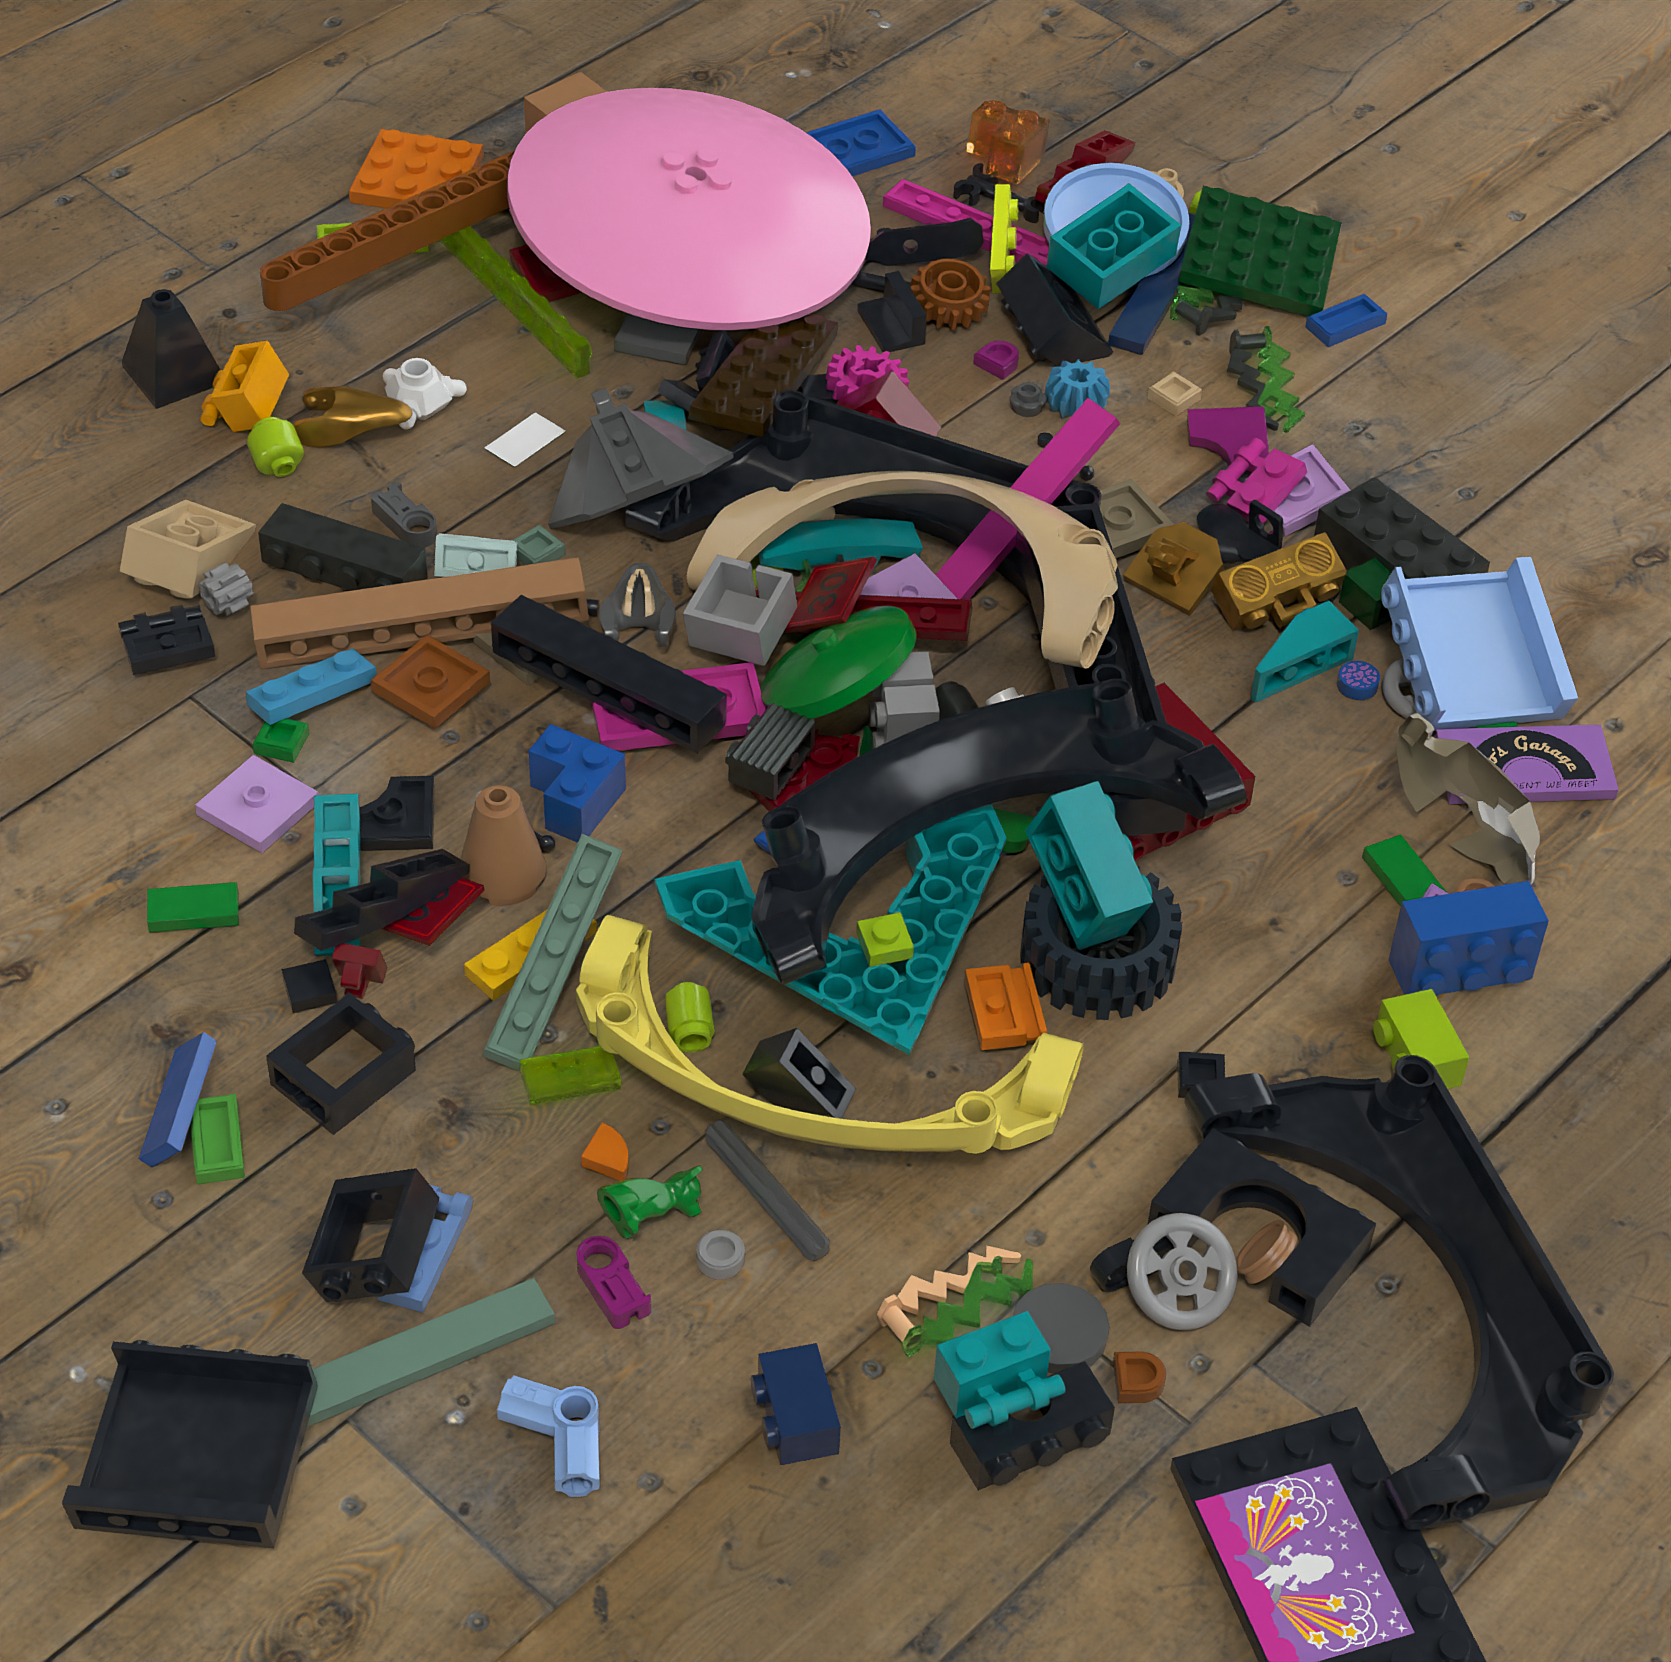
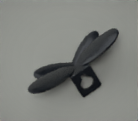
M1255 499L1249 504V527L1236 510L1224 504L1208 505L1197 515L1199 529L1217 539L1223 564L1242 562L1243 564L1282 548V516ZM1259 515L1269 520L1273 531L1269 533L1264 531V525L1261 523ZM1339 592L1328 600L1319 602L1316 598L1314 601L1316 603L1332 602L1338 597Z

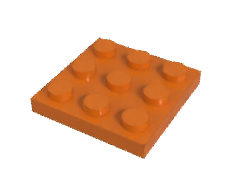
M381 129L349 190L350 203L388 208L478 167L484 157L483 145L469 143L465 140L456 141L437 138L432 135H417L398 130Z

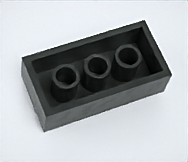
M1376 477L1369 479L1322 506L1318 511L1314 536L1326 532L1347 571L1354 566H1360L1375 558L1390 572L1395 567H1401L1405 579L1488 573L1490 561Z

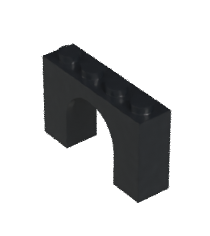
M1213 1128L1151 1200L1148 1224L1161 1216L1172 1213L1192 1214L1212 1223L1217 1217L1227 1211L1246 1207L1263 1209L1278 1215L1295 1231L1299 1244L1274 1274L1268 1302L1310 1327L1369 1252L1376 1223L1368 1219L1361 1211L1349 1208L1327 1195L1318 1186L1308 1184L1286 1171L1280 1164L1265 1159L1245 1147L1239 1140L1228 1137ZM1192 1235L1187 1243V1247L1191 1248L1199 1238Z

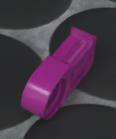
M592 1236L581 1242L576 1253L578 1275L611 1326L615 1329H621L630 1324V1317L634 1315L639 1320L651 1314V1294L646 1296L629 1270V1261L618 1244L606 1236ZM595 1253H604L612 1259L611 1263L604 1268L590 1267L586 1264L585 1260Z

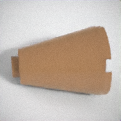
M502 785L488 787L478 794L460 858L470 864L469 873L463 878L484 885L485 891L480 897L488 899L489 904L495 906L514 905L531 898L537 892V886L542 880L544 882L546 878L545 857L520 796L514 789Z

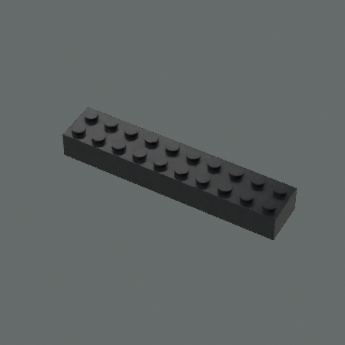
M1098 503L1056 507L1089 529L1100 531L1113 552ZM1017 530L1016 550L1039 632L1042 636L1045 604L1041 572L1032 548ZM1117 565L1115 575L1118 589L1112 595L1115 609L1114 616L1095 661L1089 668H1080L1048 660L1056 689L1100 683L1110 679L1126 680L1131 685L1136 711L1145 723L1155 720L1167 724ZM1103 791L1112 800L1115 808V819L1122 834L1126 836L1184 831L1186 813L1178 808L1136 795Z

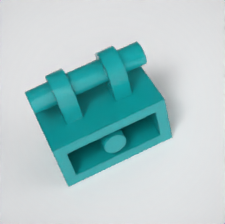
M1028 1311L937 1345L934 1380L955 1418L965 1415L972 1429L986 1423L996 1426L1008 1421V1415L1028 1407L1032 1410L1040 1409L1049 1405V1399L1065 1393V1385L1060 1375L1056 1374L1047 1378L1051 1349Z

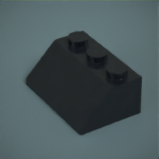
M1026 253L996 283L1004 296L1001 299L1002 304L1011 314L1016 316L1015 326L1024 336L1030 339L1031 342L1028 344V347L1041 361L1047 358L1060 367L1062 361L1075 363L1079 359L1080 362L1106 358L1113 353L1112 348L1076 291L1030 254Z

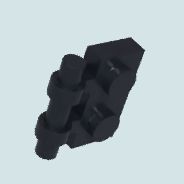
M181 604L170 607L168 612L147 616L146 612L133 615L132 620L118 622L121 639L123 638L124 648L133 675L215 657L214 644L205 618H203L200 605L184 608Z

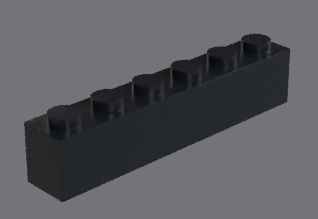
M520 595L491 622L492 651L494 654L697 754L726 725V693L678 669H674L643 652L618 642L610 636L587 627L575 619L558 613L542 603Z

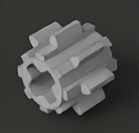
M225 562L203 574L205 579L199 582V592L206 603L205 605L214 614L218 615L224 612L228 616L249 605L247 599L254 594L252 591L253 586L247 577V573L238 564L235 563L228 566Z

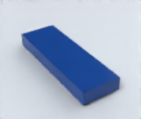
M205 1032L175 1049L138 1158L150 1167L158 1165L182 1149L216 1046V1040Z

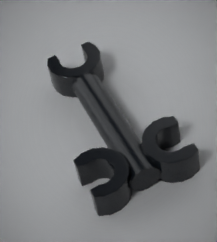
M976 164L973 167L972 175L954 184L953 198L957 200L961 195L968 194L969 205L971 206L979 202L980 194L995 200V185L998 184L999 170L995 169L990 174H983L984 164ZM1011 192V199H1018V210L1023 212L1024 219L1030 223H1037L1039 221V212L1044 214L1045 203L1035 200V196L1026 198Z

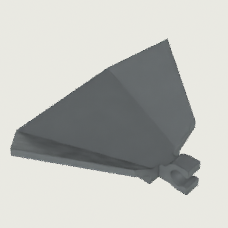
M606 388L593 392L591 395L596 404L598 414L589 417L591 421L590 427L575 443L548 523L549 528L553 529L591 520L702 477L734 458L733 454L651 413L631 411L627 404L615 407Z

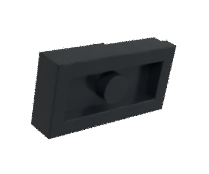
M719 330L716 334H713L709 346L699 352L703 360L695 364L698 370L695 381L700 392L736 347L725 330Z

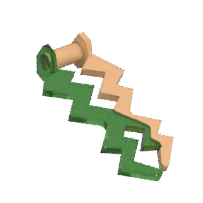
M986 1245L985 1257L969 1252L967 1274L965 1276L935 1270L933 1282L930 1283L911 1275L898 1296L893 1294L884 1299L877 1312L879 1323L882 1327L888 1325L901 1340L904 1353L907 1357L918 1353L924 1344L938 1345L954 1339L953 1323L980 1328L981 1300L1011 1306L1010 1291L1026 1294L1032 1290L1033 1261L1026 1259L1021 1279L1002 1274L1003 1269L1000 1263H1019L1021 1254ZM981 1272L996 1274L995 1284L982 1281ZM947 1288L964 1294L963 1307L945 1303ZM918 1296L938 1301L937 1321L923 1316V1326L920 1324L914 1326L901 1310L917 1315Z

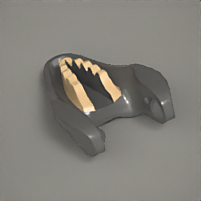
M633 563L625 570L612 593L601 605L599 618L603 634L618 641L620 631L630 627H647L656 631L654 637L660 647L668 646L676 616L673 602L666 594L651 565L647 563Z

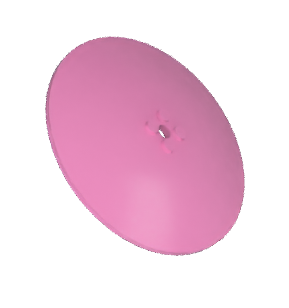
M636 88L588 96L568 103L538 121L522 138L510 163L507 179V198L510 212L518 231L536 256L555 274L588 296L618 310L659 323L707 330H740L772 326L801 318L832 302L849 287L864 264L870 243V218L864 196L845 166L828 149L803 130L782 118L743 102L718 95L672 88Z

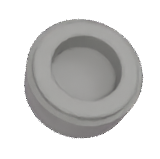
M715 1230L705 1234L697 1244L696 1260L698 1268L703 1274L713 1279H728L735 1276L741 1271L745 1262V1246L738 1235L727 1230Z

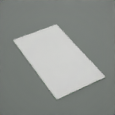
M535 412L484 448L516 467L566 431Z

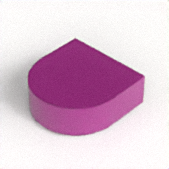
M993 341L974 354L973 364L1004 380L1017 369L1019 351L1009 342Z

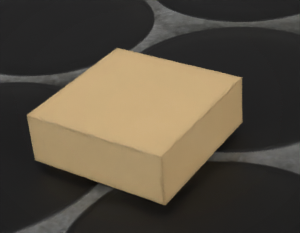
M1172 372L1149 387L1148 399L1177 416L1201 400L1202 389L1176 372Z

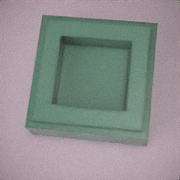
M540 525L512 540L518 542L517 559L524 565L556 561L566 555L565 544Z

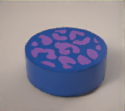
M1350 661L1341 666L1337 687L1343 695L1351 699H1369L1377 693L1380 673L1373 665L1367 662Z

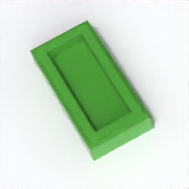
M236 1094L198 1099L191 1119L197 1184L245 1178Z

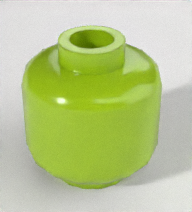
M277 417L261 419L253 426L252 431L248 435L247 446L258 471L265 475L288 476L295 471L303 459V446L294 425L287 420Z

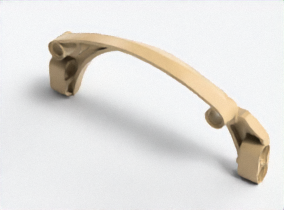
M916 471L869 472L816 480H803L795 484L788 492L770 487L745 496L727 505L717 514L712 524L707 528L687 571V583L692 590L696 591L717 554L750 562L770 542L800 522L834 520L835 509L833 506L851 499L877 495L931 493L957 495L984 505L1013 525L1029 543L1039 564L1044 587L1045 608L1041 649L1043 657L1051 662L1080 668H1089L1093 664L1112 623L1115 610L1112 595L1118 589L1115 575L1117 561L1104 535L1100 531L1089 529L1051 504L1015 489L960 475Z

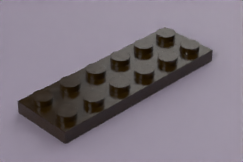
M809 314L781 324L750 329L692 402L689 410V420L763 437L773 423V400L775 395L784 390L797 391L836 338L838 322L827 320L822 315Z

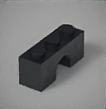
M1086 1361L1047 1376L1048 1378L1056 1374L1060 1375L1065 1385V1393L1049 1399V1405L1039 1409L1044 1416L1041 1419L1021 1421L1008 1415V1421L996 1426L986 1423L972 1429L965 1415L955 1418L954 1415L952 1416L950 1445L978 1491L993 1484L996 1486L1007 1484L1015 1479L1019 1473L1035 1466H1049L1057 1462L1064 1454L1080 1447H1094L1111 1434L1115 1406Z

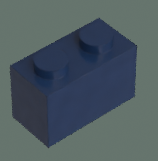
M817 1343L758 1354V1374L751 1375V1389L755 1404H764L767 1415L762 1417L764 1440L767 1448L775 1446L780 1465L839 1454L841 1426Z

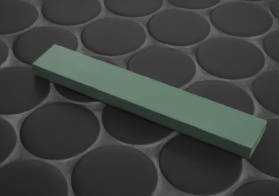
M581 834L487 1042L483 1057L526 1073L623 850Z
M532 1278L315 1367L313 1372L318 1387L307 1427L555 1324V1313L535 1278Z

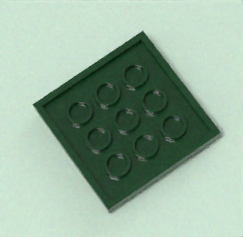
M1203 185L1178 282L1301 315L1311 316L1323 311L1342 222L1332 220L1327 216H1317L1298 211L1293 207L1264 202L1256 197H1245L1227 192L1222 188H1211Z

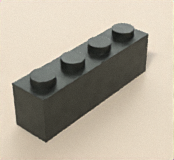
M284 503L280 504L258 532L263 563L338 586L345 590L353 591L421 581L428 578L426 550L424 547Z

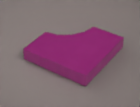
M1264 407L1187 409L1189 446L1204 447L1218 453L1227 462L1228 466L1235 460L1234 454L1240 447L1247 446L1253 438L1260 439L1266 446L1259 456L1265 459L1269 454Z

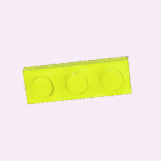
M1010 184L995 185L990 263L992 293H1001L996 283L1015 265V257L1009 256L1010 250H1015L1017 246L1016 227H1011V221H1018V199H1011Z

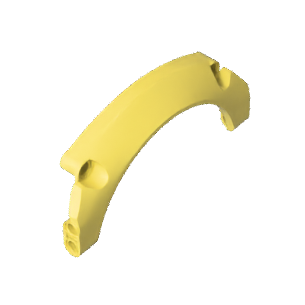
M606 915L583 960L580 972V985L576 989V1002L589 1032L597 1037L598 1044L603 1050L619 1054L630 1064L661 1084L709 1109L778 1136L810 1143L876 1151L953 1152L963 1150L973 1154L985 1152L991 1146L1000 1150L1021 1147L1053 1133L1059 1118L1062 1117L1083 1054V1043L1043 1032L1030 1051L1012 1071L984 1092L970 1091L964 1093L956 1101L955 1107L924 1118L895 1124L847 1120L810 1114L771 1105L719 1086L696 1068L679 1050L666 1031L656 1011L651 995L648 965L652 931L648 930L647 925Z

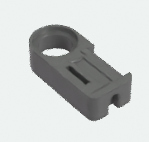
M401 483L389 485L387 492L383 493L379 490L371 495L373 514L401 541L424 548L436 541L437 526L435 516L422 503L415 505L402 492ZM418 525L428 527L427 530L422 532H412L409 530L411 527Z

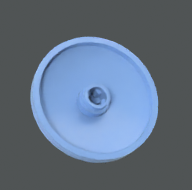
M1101 163L1079 168L1064 176L1054 185L1045 203L1043 227L1046 238L1050 243V236L1130 183L1182 225L1176 256L1147 275L1150 276L1171 265L1181 254L1189 229L1188 209L1177 190L1160 176L1132 165Z

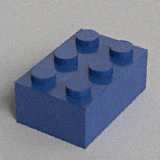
M1529 881L1402 901L1388 960L1404 995L1432 989L1435 995L1438 996L1463 990L1473 991L1482 987L1505 983H1520L1533 978L1549 920Z

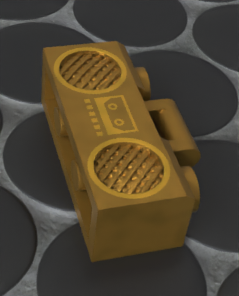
M1326 532L1219 572L1211 592L1232 631L1244 626L1247 629L1256 628L1269 619L1270 613L1276 624L1281 628L1289 625L1294 617L1303 610L1317 606L1314 599L1317 598L1319 602L1335 596L1340 591L1339 587L1347 573ZM1295 601H1299L1298 604H1295V605L1290 606V607H1288V608H1285V609H1284V607H1283V606L1288 605V604H1290V603H1293V602H1295Z

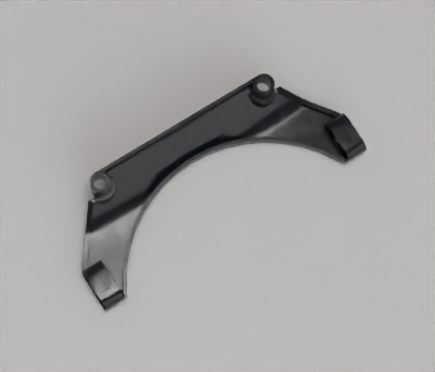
M784 390L774 397L773 423L763 437L750 434L737 445L728 449V451L732 452L734 458L706 475L628 505L625 514V526L665 541H675L707 529L717 514L727 505L770 487L788 492L795 484L803 480H816L869 472L916 471L960 475L1010 488L1028 468V465L805 395L800 391ZM1072 480L1051 505L1060 507L1098 503L1100 507L1102 495L1096 486ZM931 493L877 495L851 499L833 506L835 514L913 522L915 529L943 539L957 547L966 540L991 510L982 504L961 496ZM1015 546L995 570L1011 582L1031 603Z

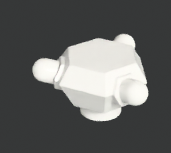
M422 358L409 359L402 364L401 368L397 370L389 368L383 373V380L387 384L384 387L387 396L403 401L412 409V417L408 421L399 424L403 429L412 428L417 419L426 420L444 409L450 403L452 397H461L467 390L466 384L462 380L443 376L435 366H432L429 361Z

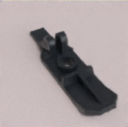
M967 218L949 223H927V225L898 229L881 228L877 230V235L870 239L865 260H874L886 266L940 259H953L975 254L984 243L982 225L972 218ZM907 240H914L917 242V245L914 248H907L904 243Z

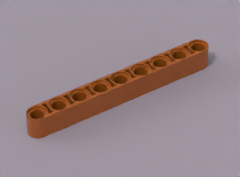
M515 150L268 261L260 268L264 305L274 311L291 309L509 208L507 179Z

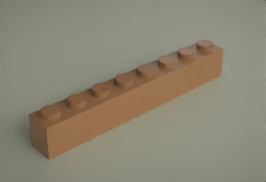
M579 557L252 605L253 634L260 669L320 661L332 657L338 652L347 651L352 648L359 654L412 647L425 635H429L439 642L474 638L476 634L491 633V622L520 595L542 603L579 622L587 621L589 618L586 590Z

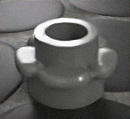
M1025 382L1011 390L1009 400L1016 414L1023 417H1033L1042 411V406L1047 402V396L1045 393H1042V389L1038 385Z

